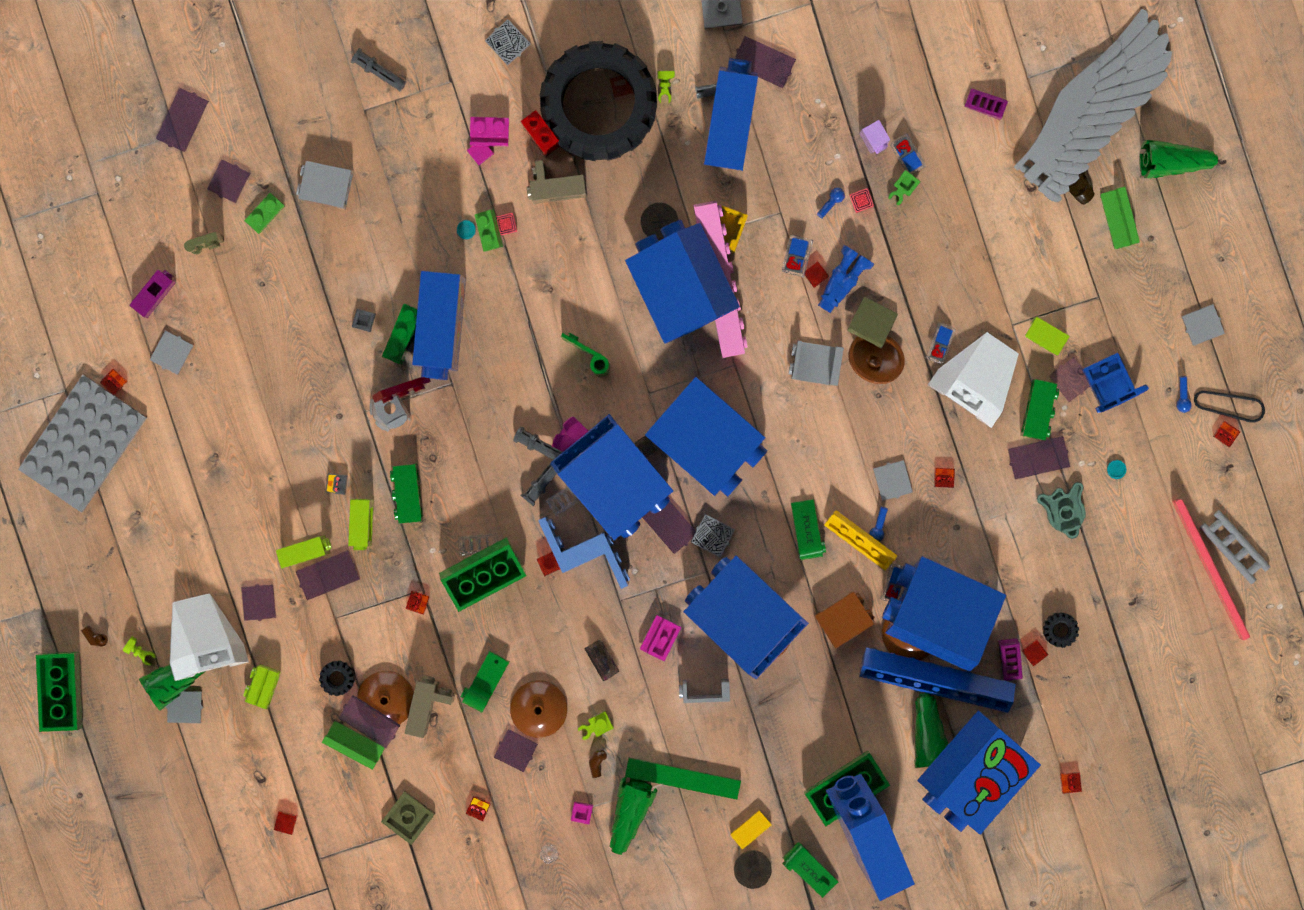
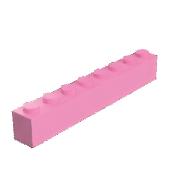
M716 201L695 204L693 207L696 223H701L733 293L737 292L736 282L731 280L730 273H734L732 261L728 262L727 254H730L729 244L724 243L723 236L727 235L725 224L720 222V217L723 216L722 207L717 205ZM741 308L715 320L722 358L745 354L744 348H748L746 336L742 337L741 329H744L743 319L738 318L737 311L741 310Z

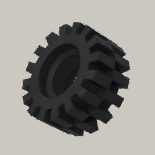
M1063 612L1053 613L1044 622L1043 635L1047 642L1055 647L1065 648L1066 646H1071V643L1075 642L1076 637L1079 636L1078 623L1069 614ZM1061 622L1065 623L1068 627V633L1064 637H1057L1054 634L1055 625Z
M332 661L325 665L319 674L321 688L323 687V691L331 696L347 693L355 682L353 668L348 666V663L342 661ZM334 671H340L344 675V682L339 686L333 685L330 681V675Z

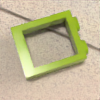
M350 500L348 546H353V550H366L367 547L372 546L374 500Z
M325 535L275 551L282 569L330 554L332 546L329 538L326 539Z

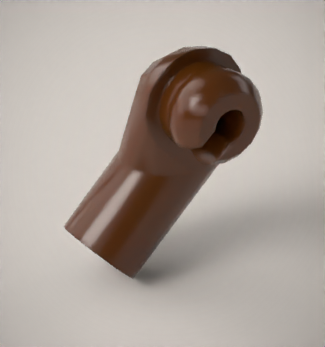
M90 626L81 630L90 645L102 647L108 642V637L105 634H94Z
M604 750L594 752L589 760L592 778L602 776L599 765L607 758Z

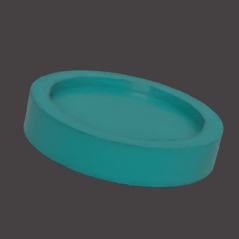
M461 221L457 226V234L462 239H471L476 233V227L471 221Z
M1113 460L1107 466V473L1113 479H1121L1126 474V465L1120 460Z

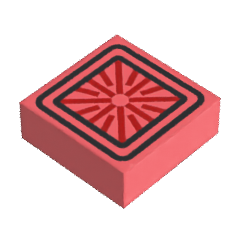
M868 188L849 195L855 213L874 207Z
M513 213L496 217L501 236L517 232Z

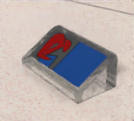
M907 133L889 144L904 170L913 175L926 167L925 162Z
M790 235L782 272L804 277L813 244L812 239Z
M938 322L925 359L944 365L956 329Z
M895 563L890 565L880 596L881 600L888 602L891 597L897 600L900 599L904 587L896 584L903 566Z

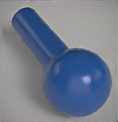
M841 188L832 189L830 199L819 210L817 216L823 219L835 203H840L844 200L845 192Z
M1187 376L1179 377L1180 399L1177 401L1176 407L1180 412L1186 413L1191 409L1192 403L1188 399Z
M880 507L876 525L869 532V535L879 542L884 538L882 528L888 510L886 507Z

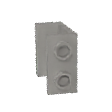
M306 161L305 165L301 167L300 176H303L302 183L297 186L296 195H299L298 199L331 205L346 210L353 171Z
M797 341V345L793 344L791 356H795L794 364L790 363L788 374L792 375L791 379L838 386L844 348Z
M721 679V694L687 695V681L683 680V685H679V698H683V703L729 702V679Z

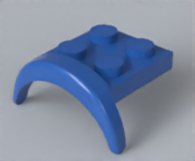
M1118 353L1082 369L1099 404L1095 408L1097 413L1114 408L1149 389L1146 384L1135 389Z

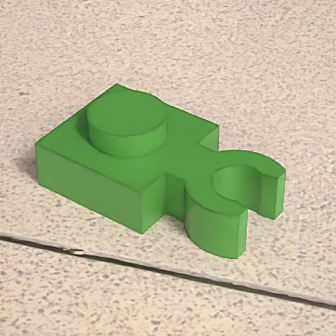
M905 170L894 184L898 188L897 191L890 193L888 198L891 199L894 195L899 196L897 205H900L903 202V195L906 194L909 197L921 181Z

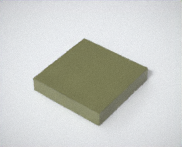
M864 297L847 331L882 348L898 314Z
M404 791L381 822L412 845L435 813Z

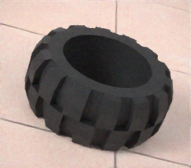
M589 41V44L575 45L564 51L565 54L558 60H554L547 70V75L541 84L539 95L542 118L559 140V146L570 154L572 153L581 157V159L590 161H609L620 158L621 155L629 151H633L643 142L642 140L647 133L650 132L655 121L657 109V90L654 79L650 75L645 63L638 56L629 52L628 48L616 43L614 45L603 43V41ZM595 68L609 69L620 74L629 83L635 96L634 108L627 122L618 130L605 135H591L578 130L568 121L563 110V98L570 82L582 72Z

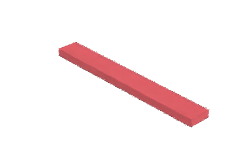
M1176 499L1172 501L1239 639L1246 640L1250 638L1183 500Z

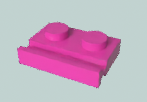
M470 117V146L509 147V118Z
M656 615L640 650L665 662L681 626Z

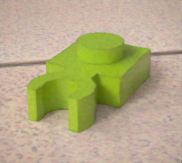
M606 711L589 718L590 725L578 727V731L586 729L588 732L587 735L582 737L583 740L588 739L593 732L598 737L614 729Z

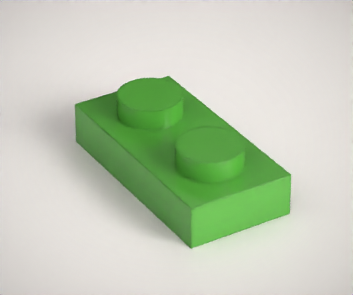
M269 193L244 221L260 234L285 205Z
M494 209L475 214L483 252L503 247Z

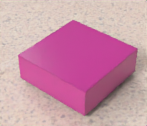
M471 146L467 150L479 166L494 155L488 146Z
M574 801L571 821L590 824L593 805Z

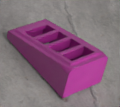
M971 88L964 107L1001 120L1008 101ZM977 95L978 99L976 101V104L972 105L974 96ZM982 98H985L983 107H979ZM989 101H993L990 110H987ZM998 103L1000 104V107L998 109V112L996 113L994 112L996 104Z
M1017 638L999 640L1003 680L1023 679L1020 642ZM1015 654L1013 657H1006V655ZM1016 662L1013 665H1007L1006 663ZM1017 669V672L1007 673V670Z

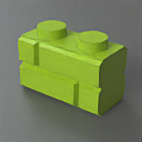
M262 664L257 665V668L253 667L250 674L252 679L251 685L246 686L243 695L246 697L245 702L268 709L281 671Z

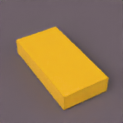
M758 810L730 835L743 850L772 824Z

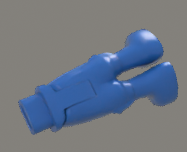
M843 245L841 249L843 258L840 265L832 270V275L825 287L824 293L820 296L822 299L818 306L829 313L833 311L835 306L838 307V304L856 286L858 276L863 270L871 269L874 266L873 262L860 255L851 272L847 274V269L858 253L846 245Z

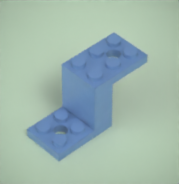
M546 516L538 520L562 573L605 554L620 588L628 586L630 577L627 570H622L620 563H622L618 551L614 553L611 547L614 545V542L609 534L606 535L603 532L563 551L562 547H564L561 537H556L553 531L556 529L552 518L548 520Z

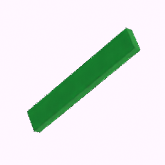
M630 757L628 758L625 777L736 800L738 799L741 780Z

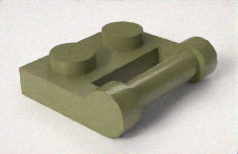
M212 232L186 241L184 248L186 251L197 255L204 248H209L210 250L220 247V243H223L224 239L222 234Z

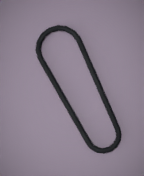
M1205 390L1199 391L1194 397L1195 405L1202 410L1250 423L1260 421L1265 414L1264 404L1256 398ZM1202 393L1256 401L1262 407V414L1255 420L1246 419L1202 407L1197 403V397Z

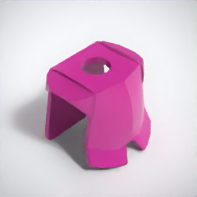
M572 416L562 425L564 428L560 434L555 435L552 447L564 452L586 434L588 430Z

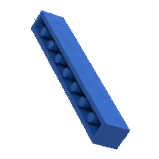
M866 647L859 677L1009 713L1014 702L1016 686L1014 683L900 656L895 653H887L874 648Z

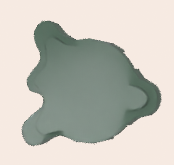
M1079 482L1074 483L1067 494L1064 493L1062 488H1057L1051 495L1039 494L1037 496V502L1047 512V519L1050 525L1071 539L1079 535V529L1086 516L1085 507L1081 501L1084 486Z

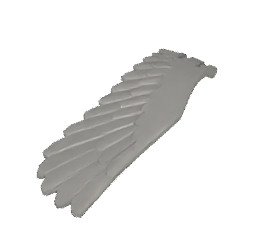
M1141 9L1119 38L1099 58L1060 91L1037 140L1025 156L1014 166L1017 171L1021 170L1025 174L1024 177L1031 184L1034 183L1038 186V190L1049 200L1054 202L1061 201L1060 195L1069 192V186L1079 179V174L1089 169L1087 163L1096 160L1101 155L1099 149L1109 144L1110 137L1121 129V123L1131 119L1135 114L1134 109L1146 104L1152 96L1149 92L1159 87L1168 76L1164 70L1170 63L1172 51L1166 50L1169 36L1166 33L1160 36L1157 34L1159 22L1158 20H1152L1148 23V13L1146 10ZM1028 159L1034 163L1031 168L1025 165ZM1042 173L1048 177L1044 182L1039 178Z

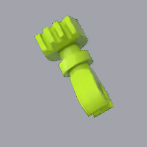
M657 71V79H661V83H659L661 93L658 96L660 103L661 96L664 94L668 95V102H671L672 98L669 93L671 83H669V79L675 77V71Z
M131 636L122 651L127 654L133 652V655L135 657L139 656L145 665H152V663L146 660V656L150 655L156 658L155 653L142 650L141 646L137 647L135 645L137 639Z

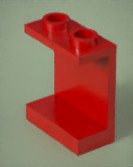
M537 110L520 121L545 158L560 147L558 144L559 140Z

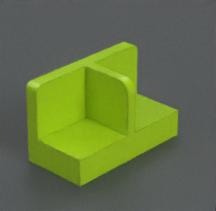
M1034 317L1025 337L1038 344L1040 348L1043 347L1054 355H1059L1070 336L1042 319Z

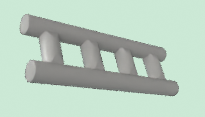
M1218 510L1214 513L1217 520L1213 524L1208 526L1206 523H1203L1199 528L1246 580L1253 584L1257 580L1253 574L1260 568L1267 571L1271 566L1225 515ZM1223 525L1230 534L1221 541L1214 532ZM1236 539L1243 548L1234 555L1227 546ZM1248 553L1256 561L1249 569L1240 562Z

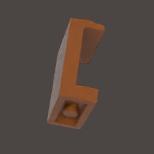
M851 591L839 601L814 615L835 649L874 625L872 620L875 617L870 609L865 610L862 603H864V600L859 592L855 594L854 591Z

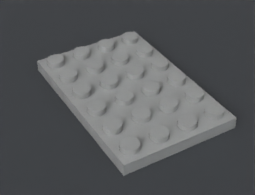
M82 375L18 470L82 513L147 417L87 376Z

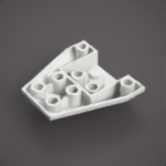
M986 332L940 367L928 385L965 408L981 422L992 428L1003 411L1019 353Z
M210 593L172 603L170 666L175 681L193 677L200 672L249 662L244 643Z

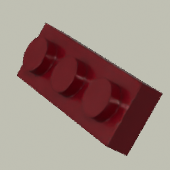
M419 377L380 390L372 398L375 403L382 401L384 404L394 400L393 397L395 396L402 398L409 395L410 391L420 392L426 389L425 385L431 381L430 378Z

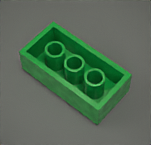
M507 537L439 573L440 580L458 612L527 576Z
M79 652L37 654L36 675L39 732L74 731L83 728Z
M869 751L864 752L804 791L805 796L825 827L838 819L826 790L834 787L840 778L861 774L874 796L891 786Z

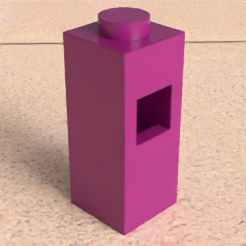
M157 270L129 306L144 318H148L176 284L172 280L174 276L167 270L163 272Z

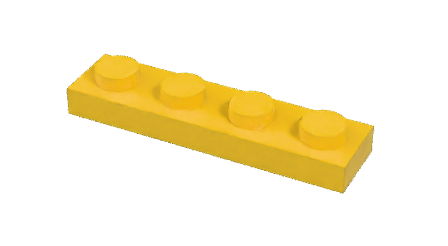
M837 510L834 511L824 524V526L885 571L898 556Z

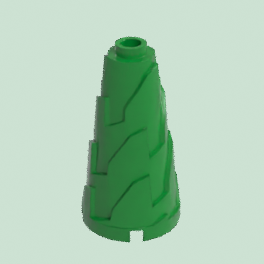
M1145 140L1142 143L1141 149H1145V153L1140 154L1139 158L1140 172L1146 179L1213 169L1218 164V156L1214 151L1155 140Z
M169 664L139 678V681L146 693L149 694L152 702L161 711L206 671L197 673L193 677L175 681Z
M929 693L919 694V698H916L917 701H915V768L929 767L948 745L939 716L937 701Z
M627 777L621 778L619 783L618 799L609 845L612 848L611 851L619 855L627 852L658 791L656 788L651 791L652 785L638 779L630 778V782H626Z

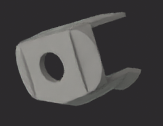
M398 396L393 397L394 400L390 401L396 407L395 412L392 414L385 412L384 407L387 403L383 404L382 401L375 403L373 399L370 400V414L376 420L375 424L387 432L390 429L403 425L407 419L410 420V415L402 399Z

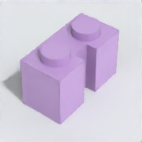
M879 120L865 127L860 132V136L870 153L876 152V154H879L887 149L890 138Z

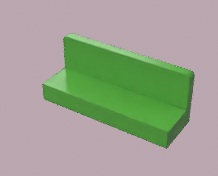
M1121 187L1100 194L1114 249L1140 243L1126 188Z
M337 721L333 722L328 734L322 741L323 744L372 770L385 749L384 746Z

